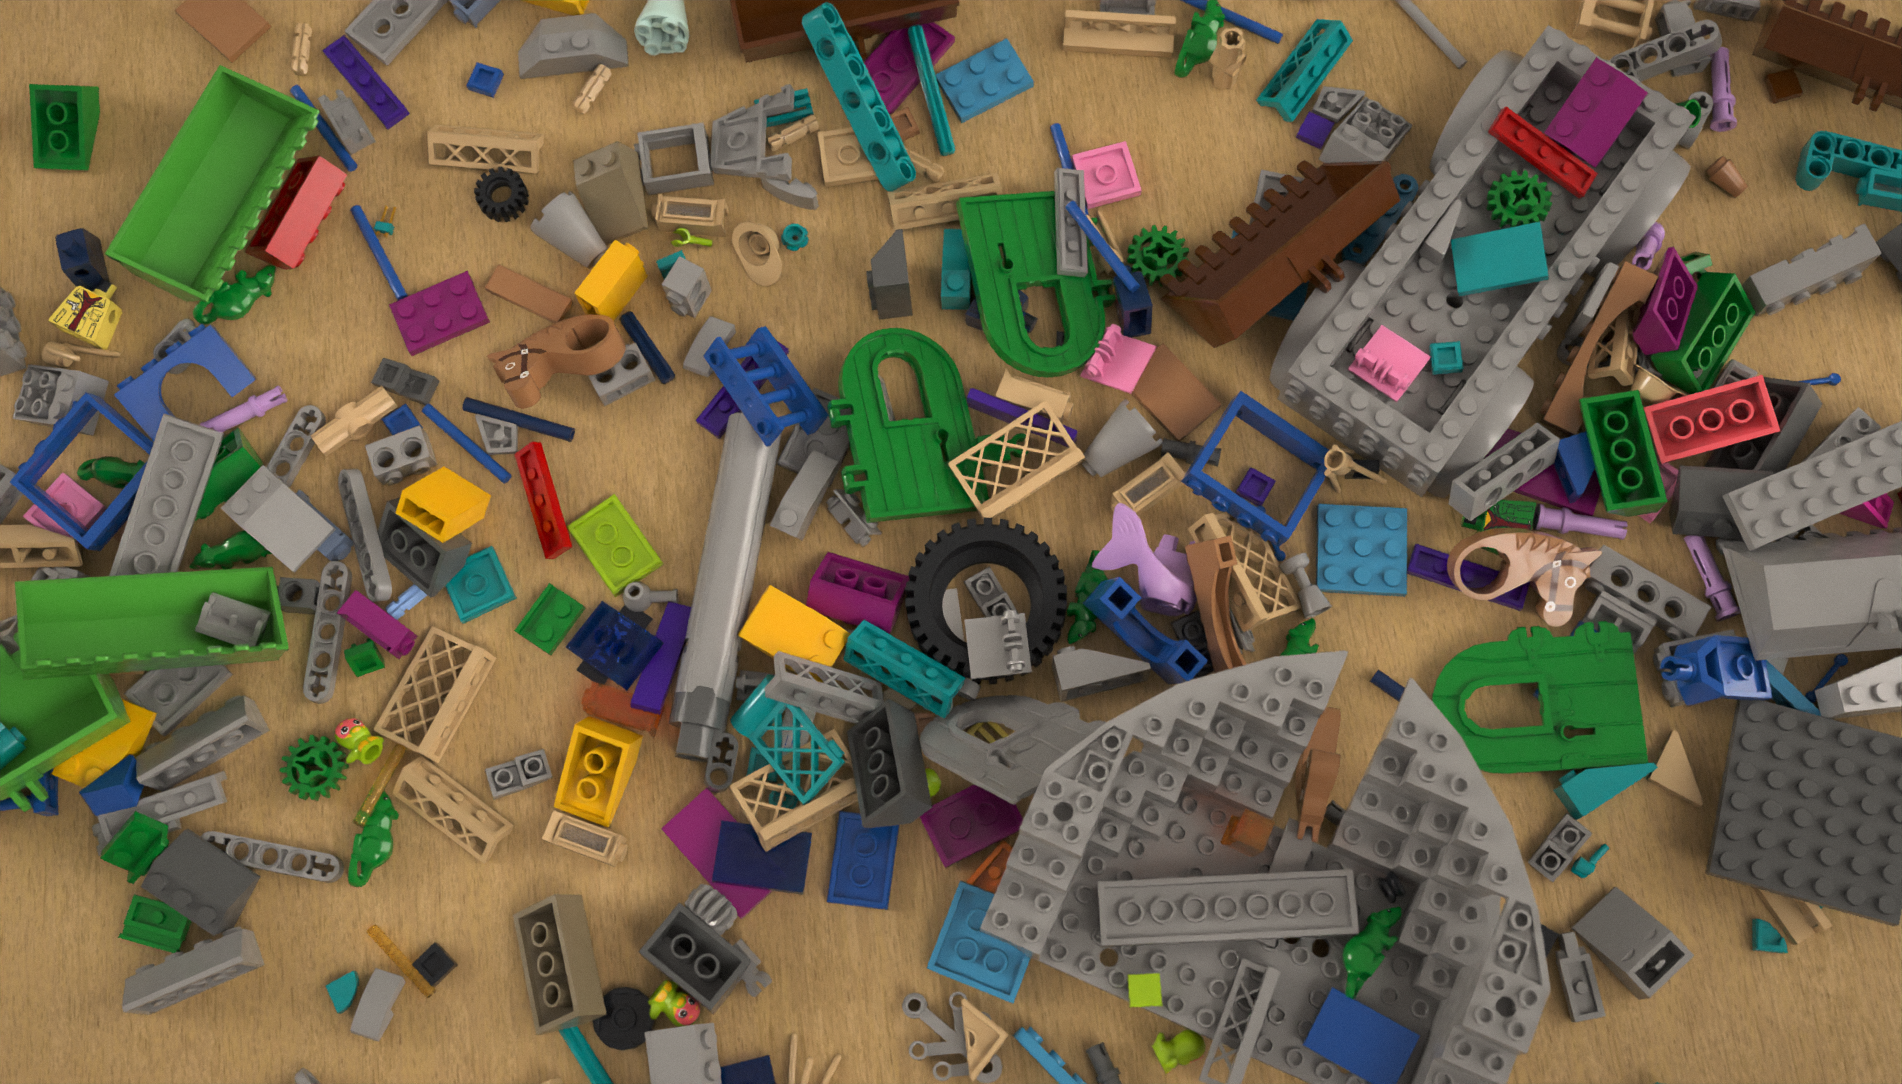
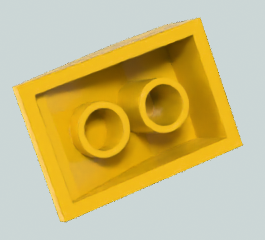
M768 585L737 636L773 660L774 655L780 651L832 667L851 634L827 617L777 588ZM785 664V668L797 675L791 666ZM809 672L816 681L823 682L817 674Z
M122 699L131 722L54 767L51 774L85 788L130 754L136 759L140 755L157 713Z
M591 716L576 723L553 807L608 828L635 767L643 735Z

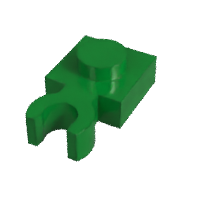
M992 434L977 436L976 443H980ZM1016 434L1011 440H1007V443L1016 444V442H1022L1025 440L1026 434ZM1005 435L998 438L997 441L1004 442ZM989 444L984 447L982 459L999 462L1003 446ZM1006 447L1002 463H1009L1011 461V454L1021 458L1023 450ZM981 463L982 467L993 466L990 464Z

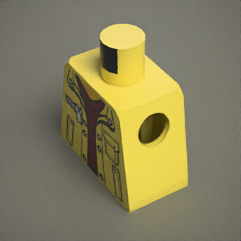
M101 279L94 292L77 286L48 321L64 333L99 349L107 350L122 314V309L110 300L117 287L104 279Z

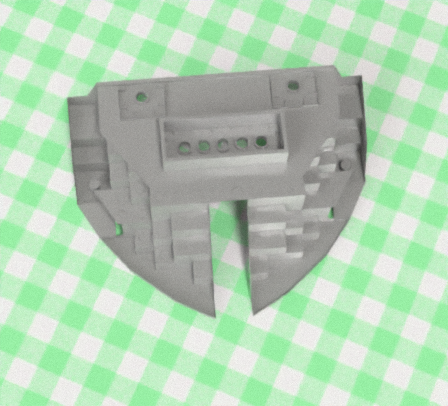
M1348 651L1276 656L1179 683L1106 722L1058 758L1044 771L1020 826L1018 838L1006 863V870L982 922L980 931L1014 946L1034 960L1129 1002L1127 975L1160 973L1162 1006L1141 1008L1213 1040L1242 958L1265 967L1270 966L1280 970L1281 973L1251 1058L1309 1084H1370L1351 1072L1347 1074L1340 1072L1335 1063L1302 1045L1330 989L1333 987L1346 994L1347 971L1343 964L1342 953L1346 943L1355 935L1299 938L1296 944H1288L1282 938L1277 939L1274 948L1255 940L1101 947L1097 882L1268 873L1284 829L1268 822L1273 818L1283 791L1291 781L1299 758L1308 746L1316 723L1325 711ZM1410 678L1407 681L1397 709L1389 720L1362 780L1327 848L1314 843L1303 871L1353 869L1359 933L1369 924L1367 917L1372 912L1377 913L1383 909L1393 907L1402 908L1401 919L1389 931V937L1396 936L1398 940L1389 951L1382 950L1381 953L1386 957L1355 997L1356 1001L1420 1035L1397 1084H1507L1517 1055L1528 1053L1551 990L1539 911L1509 820L1460 734L1415 680ZM1132 737L1144 743L1141 753L1134 750L1124 757ZM1392 871L1397 876L1406 892V896L1402 898L1397 896L1396 902L1392 904L1385 898L1376 881L1379 877L1386 878V873ZM1491 894L1506 899L1492 938L1485 902L1479 900ZM1316 939L1324 940L1328 944L1329 952L1325 957H1318L1313 953L1312 944ZM1104 949L1114 950L1118 955L1116 965L1112 967L1103 965L1100 961V953ZM1246 967L1242 980L1248 992L1260 987L1264 976L1263 973ZM1239 986L1236 997L1244 994L1241 986ZM1258 992L1250 995L1253 1004ZM1246 997L1235 1001L1231 1009L1237 1022L1248 1018L1251 1012ZM1230 1016L1228 1017L1225 1028L1233 1024ZM1243 1023V1024L1239 1025V1028H1240V1030H1241V1032H1242V1035H1243V1032H1244L1246 1023ZM1235 1027L1223 1032L1220 1039L1222 1045L1231 1049L1238 1048L1240 1043Z

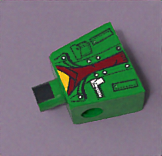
M1500 500L1472 521L1462 516L1461 527L1477 530L1476 533L1495 528L1531 530L1536 503ZM1481 547V549L1499 555L1494 548Z

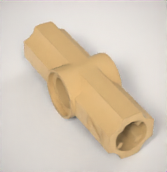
M1237 27L1224 29L1219 36L1218 46L1209 60V63L1214 65L1212 72L1213 86L1219 90L1231 89L1234 86L1238 73L1247 59V56L1243 54L1245 45L1243 31Z
M380 386L359 402H350L342 406L336 412V418L310 436L327 457L351 439L359 440L365 437L373 429L374 423L398 406L385 388Z

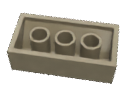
M554 894L514 914L513 918L536 1035L583 1025L606 1015L582 895Z

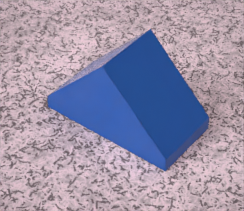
M130 754L79 792L95 816L137 806L144 785L140 784L136 777V759Z

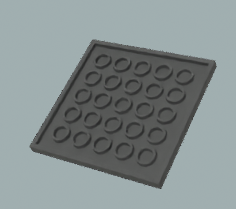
M1737 699L1705 874L1890 926L1899 925L1902 911V738L1762 700Z

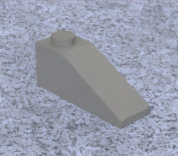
M812 450L782 498L770 526L803 541L839 465V461Z

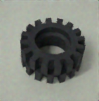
M498 167V172H495L493 168L489 169V176L483 173L481 175L483 181L477 180L476 185L478 188H474L475 199L483 213L491 220L494 217L496 222H501V218L505 222H509V216L513 215L514 219L518 218L517 211L519 210L523 213L525 211L523 204L528 205L529 202L527 199L529 193L517 172L514 173L510 168H507L505 172L503 167ZM509 187L512 190L509 199L500 203L492 200V194L496 189Z

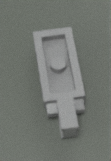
M1574 931L1559 934L1558 941L1561 951L1555 952L1556 963L1571 1022L1605 1017L1590 953H1586L1584 946L1578 947Z

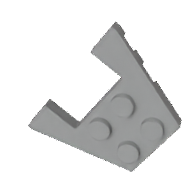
M791 84L781 87L782 91L771 97L767 94L759 98V103L747 109L743 106L713 121L710 168L714 173L785 181L791 180L792 158L788 153L765 157L767 116L794 111L795 90Z

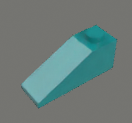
M944 229L941 276L942 309L968 310L971 298V273L962 230Z
M1655 763L1585 769L1579 774L1572 770L1558 779L1561 785L1553 791L1570 815L1578 820L1658 767Z

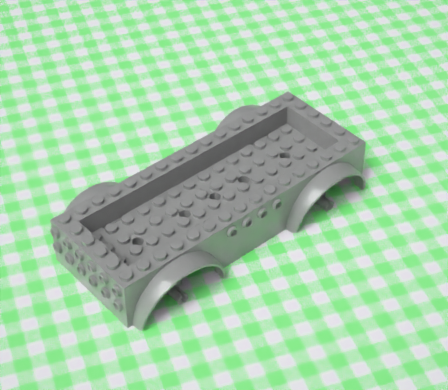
M1549 25L1525 57L1508 50H1502L1497 53L1473 79L1447 121L1429 166L1431 172L1435 175L1431 182L1427 179L1423 182L1416 193L1419 197L1415 203L1411 201L1407 203L1400 214L1403 219L1398 225L1393 223L1384 235V238L1387 240L1367 267L1353 260L1341 262L1338 266L1344 272L1345 278L1337 282L1327 274L1325 278L1331 283L1332 289L1324 293L1316 287L1302 306L1281 343L1270 372V382L1280 391L1277 399L1348 448L1353 449L1364 459L1379 460V469L1420 497H1423L1426 491L1440 498L1448 496L1451 492L1452 481L1484 459L1525 404L1533 389L1534 381L1517 365L1537 338L1541 341L1544 339L1552 327L1549 324L1553 316L1556 318L1560 317L1568 305L1565 302L1569 294L1575 296L1583 285L1584 281L1580 279L1583 274L1586 273L1596 278L1607 263L1611 262L1618 265L1652 227L1681 188L1691 166L1682 156L1674 151V148L1696 117L1690 114L1685 107L1674 104L1659 91L1650 89L1635 76L1626 74L1611 61L1602 59L1591 52L1587 46L1576 43L1568 38L1564 32L1554 29ZM1597 57L1622 72L1647 91L1648 95L1596 168L1578 158L1598 173L1585 196L1578 199L1489 134L1488 130L1501 109L1507 106L1544 133ZM1512 170H1515L1518 176H1522L1524 170L1528 171V177L1530 178L1535 174L1539 175L1537 182L1539 184L1547 182L1545 191L1552 192L1550 211L1546 220L1540 221L1549 280L1459 297L1451 239L1510 228L1508 224L1500 228L1501 220L1499 218L1491 220L1493 211L1486 209L1488 204L1486 197L1488 191L1491 190L1492 182H1499L1500 175L1503 173L1509 178ZM1458 199L1462 202L1461 210L1446 254L1439 265H1435L1421 256L1419 251L1449 207ZM1381 325L1429 356L1430 344L1460 341L1464 367L1462 373L1432 375L1431 361L1429 360L1398 402H1395L1350 372L1348 368L1355 360L1354 357L1359 349H1363Z

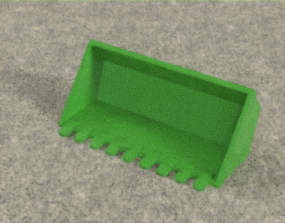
M219 65L114 237L105 255L119 262L132 274L186 302H208L213 291H218L222 286L224 280L221 278L225 271L231 270L236 260L233 259L238 250H242L248 242L245 238L248 232L257 227L260 221L257 217L261 210H266L272 201L269 198L273 190H278L284 180L281 178L283 173L293 166L295 162L293 156L296 151L301 150L306 144V134L308 131L313 130L319 122L316 118L320 111Z
M273 567L15 582L20 664L23 680L278 661L284 652L289 650ZM213 592L271 612L263 639L258 646L249 647L248 644L234 645L195 631L204 603H208L209 597Z
M16 632L14 634V640L19 646V636L18 632ZM0 643V722L9 730L15 726L27 738L23 742L27 748L0 770V800L10 797L22 811L26 812L32 808V805L21 791L23 788L28 787L41 802L49 798L48 792L38 781V779L44 776V773L131 722L116 684L109 674L23 680L20 650L10 654L3 644Z

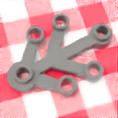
M957 991L952 993L949 998V1005L953 1009L955 1031L927 1008V1001L921 994L911 993L904 998L902 1003L904 1013L913 1019L920 1018L947 1041L926 1044L922 1041L913 1042L909 1047V1054L913 1059L922 1060L926 1056L961 1053L967 1058L962 1006L955 1007L952 1003L953 998L957 995L962 996L968 1001L964 993ZM914 999L918 1000L921 1005L920 1009L915 1012L909 1009V1002ZM982 1012V1013H983L984 1015H986L989 1019H991V1017H990V1015H989L988 1013ZM918 1044L924 1047V1054L920 1057L914 1056L912 1052L913 1047ZM995 1054L990 1060L993 1065L992 1071L990 1073L981 1072L976 1078L978 1081L991 1083L999 1078L1002 1072V1062L998 1055ZM938 1062L933 1068V1075L940 1081H946L950 1077L969 1075L968 1063L949 1065L947 1062ZM940 1065L947 1066L949 1070L948 1075L944 1078L939 1077L936 1072Z

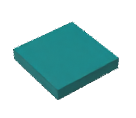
M493 546L467 557L464 567L445 585L458 617L463 624L517 599Z

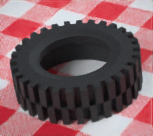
M984 517V524L977 525L975 518L968 519L966 527L961 528L958 522L951 525L952 532L947 534L943 529L937 533L938 540L934 543L930 539L925 544L924 554L919 552L916 556V566H911L908 573L910 580L906 582L905 605L908 621L914 640H917L923 654L926 653L928 657L961 676L971 678L967 643L958 638L947 625L943 615V597L947 586L959 572L976 564L991 563L1013 571L1023 581L1028 590L1031 609L1026 629L1031 666L1038 667L1042 663V658L1045 655L1048 657L1053 651L1054 643H1057L1061 636L1067 607V585L1064 584L1063 569L1059 570V560L1056 555H1050V547L1045 541L1040 544L1038 542V535L1033 531L1027 535L1024 533V526L1016 523L1015 528L1009 527V520L1000 519L999 525L992 524V518ZM1014 675L972 679V681L981 684V680H989V685L997 684V679L1005 678V682L1014 680Z

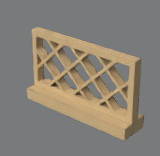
M1045 400L950 461L948 466L984 521V517L994 519L1081 463L1085 456L1077 448ZM1043 409L1051 419L1049 430L1031 427L1033 416ZM1030 418L1028 426L1021 425ZM1053 424L1055 425L1058 432L1052 431ZM1014 428L1027 430L1024 446L1007 443L1009 431ZM1030 431L1047 434L1044 450L1027 447ZM1005 435L1004 442L997 441L998 438ZM1050 436L1063 438L1069 448L1060 454L1047 451ZM989 444L1003 446L1000 461L982 459L984 447ZM1006 447L1023 450L1020 466L1002 463ZM978 451H980L979 458L972 456ZM1026 451L1043 455L1040 467L1035 470L1023 467ZM1046 455L1054 457L1045 463ZM966 459L978 462L975 478L963 476L956 465ZM981 463L998 466L995 482L978 479ZM1001 467L1019 470L1017 481L1012 485L998 483ZM1022 471L1029 473L1023 478H1021ZM966 480L974 482L972 489L970 488ZM977 483L994 486L992 498L981 504L975 495ZM997 487L1004 488L1003 491L996 494Z
M1227 512L1217 515L1213 513L1206 514L1188 528L1195 543L1231 535L1234 550L1241 554L1240 561L1236 556L1238 565H1234L1231 571L1229 607L1243 633L1252 630L1257 625L1302 609L1301 603L1286 575L1282 572L1268 542L1261 538L1260 534L1251 528L1244 529L1237 525L1236 518ZM1219 524L1228 528L1226 535L1224 534ZM1234 532L1245 538L1243 545L1233 540ZM1251 542L1258 546L1261 551L1260 555L1250 550ZM1248 558L1258 563L1257 571L1247 566ZM1265 568L1273 573L1274 581L1264 575ZM1247 575L1255 579L1254 587L1249 581ZM1262 584L1272 589L1271 597L1261 592ZM1279 594L1286 597L1290 606H1286L1278 601ZM1261 601L1269 605L1268 614L1265 608L1263 607Z
M432 626L373 731L439 763L497 658L476 645L467 643ZM437 636L445 640L446 650L433 654L431 646ZM464 649L471 651L465 663L456 664L454 653ZM448 656L451 668L438 673L435 660ZM429 663L432 675L418 680V669L420 666ZM453 674L455 682L452 688L442 692L439 679ZM434 682L436 694L423 699L420 687ZM414 689L417 702L404 706L402 698L405 692ZM438 701L440 707L438 713L427 718L425 705ZM419 708L422 721L408 726L405 713ZM399 715L402 728L393 732L385 730L390 719ZM423 727L425 736L420 745L417 746L412 743L410 732Z
M835 729L823 734L828 742L834 740L844 752L843 758L845 763L842 766L849 767L853 772L851 754ZM811 741L800 748H811ZM793 752L782 757V764L786 769H793ZM800 752V757L811 758V752ZM819 754V761L833 763L827 755ZM770 764L729 785V790L758 835L759 842L765 852L858 801L854 776L847 780L834 778V774L827 782L826 791L820 795L817 794L810 803L803 805L800 802V805L794 809L781 807L785 794L796 795L787 787L785 782L783 786L767 783L768 775L775 771ZM800 774L801 777L807 778L804 791L807 793L811 782V774ZM748 785L760 787L756 801L743 798L739 790ZM764 789L781 792L777 806L761 802ZM749 806L754 807L753 812L751 811ZM758 808L775 812L773 821L761 827L756 819Z

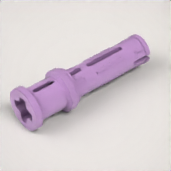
M1720 47L1718 51L1710 54L1712 58V99L1714 104L1710 128L1714 131L1725 132L1737 126V119L1733 113L1736 98L1731 94L1729 49Z
M1655 222L1635 245L1636 252L1632 259L1633 265L1636 264L1635 266L1644 270L1650 268L1654 254L1660 250L1665 237V230L1661 224Z
M1540 503L1536 505L1532 524L1534 530L1547 528L1557 530L1559 534L1575 531L1618 538L1620 540H1624L1627 529H1623V527L1626 528L1628 526L1626 521L1574 514L1568 508L1563 507L1561 510L1546 508L1544 504Z
M1687 535L1683 539L1707 588L1704 594L1706 598H1710L1717 613L1715 616L1716 620L1723 621L1740 614V608L1736 605L1730 592L1732 586L1728 581H1724L1704 536Z

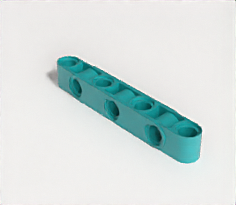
M825 2L803 16V28L881 185L889 192L895 191L912 182L916 177V170L838 11L832 4Z

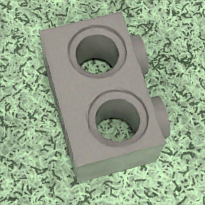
M680 256L662 283L666 298L671 306L670 308L683 317L687 314L695 318L712 292L705 270Z
M636 342L631 345L626 344L623 357L612 368L596 375H588L604 406L655 381ZM638 362L634 369H625L628 363ZM604 375H612L610 381L606 383L600 382Z
M420 425L365 445L374 476L383 485L399 483L403 480V477L426 473L431 467L438 465L428 434ZM421 448L418 456L411 457V453L415 449ZM394 458L393 463L389 467L383 468L386 460Z

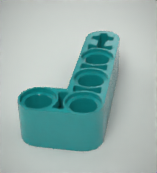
M1821 130L1816 132L1802 148L1795 181L1801 189L1812 191L1821 185L1831 171L1856 178H1864L1871 168L1902 173V150Z

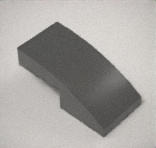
M387 358L382 359L371 381L377 387L383 386L385 390L423 405L430 403L440 382L435 376L413 370L406 364Z

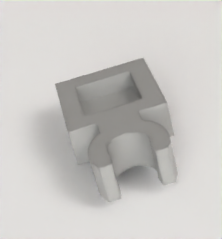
M740 939L733 946L751 960L740 981L743 979L746 982L748 993L756 997L762 991L757 986L756 981L766 988L772 982V979L766 972L759 971L756 968L761 963L760 959Z

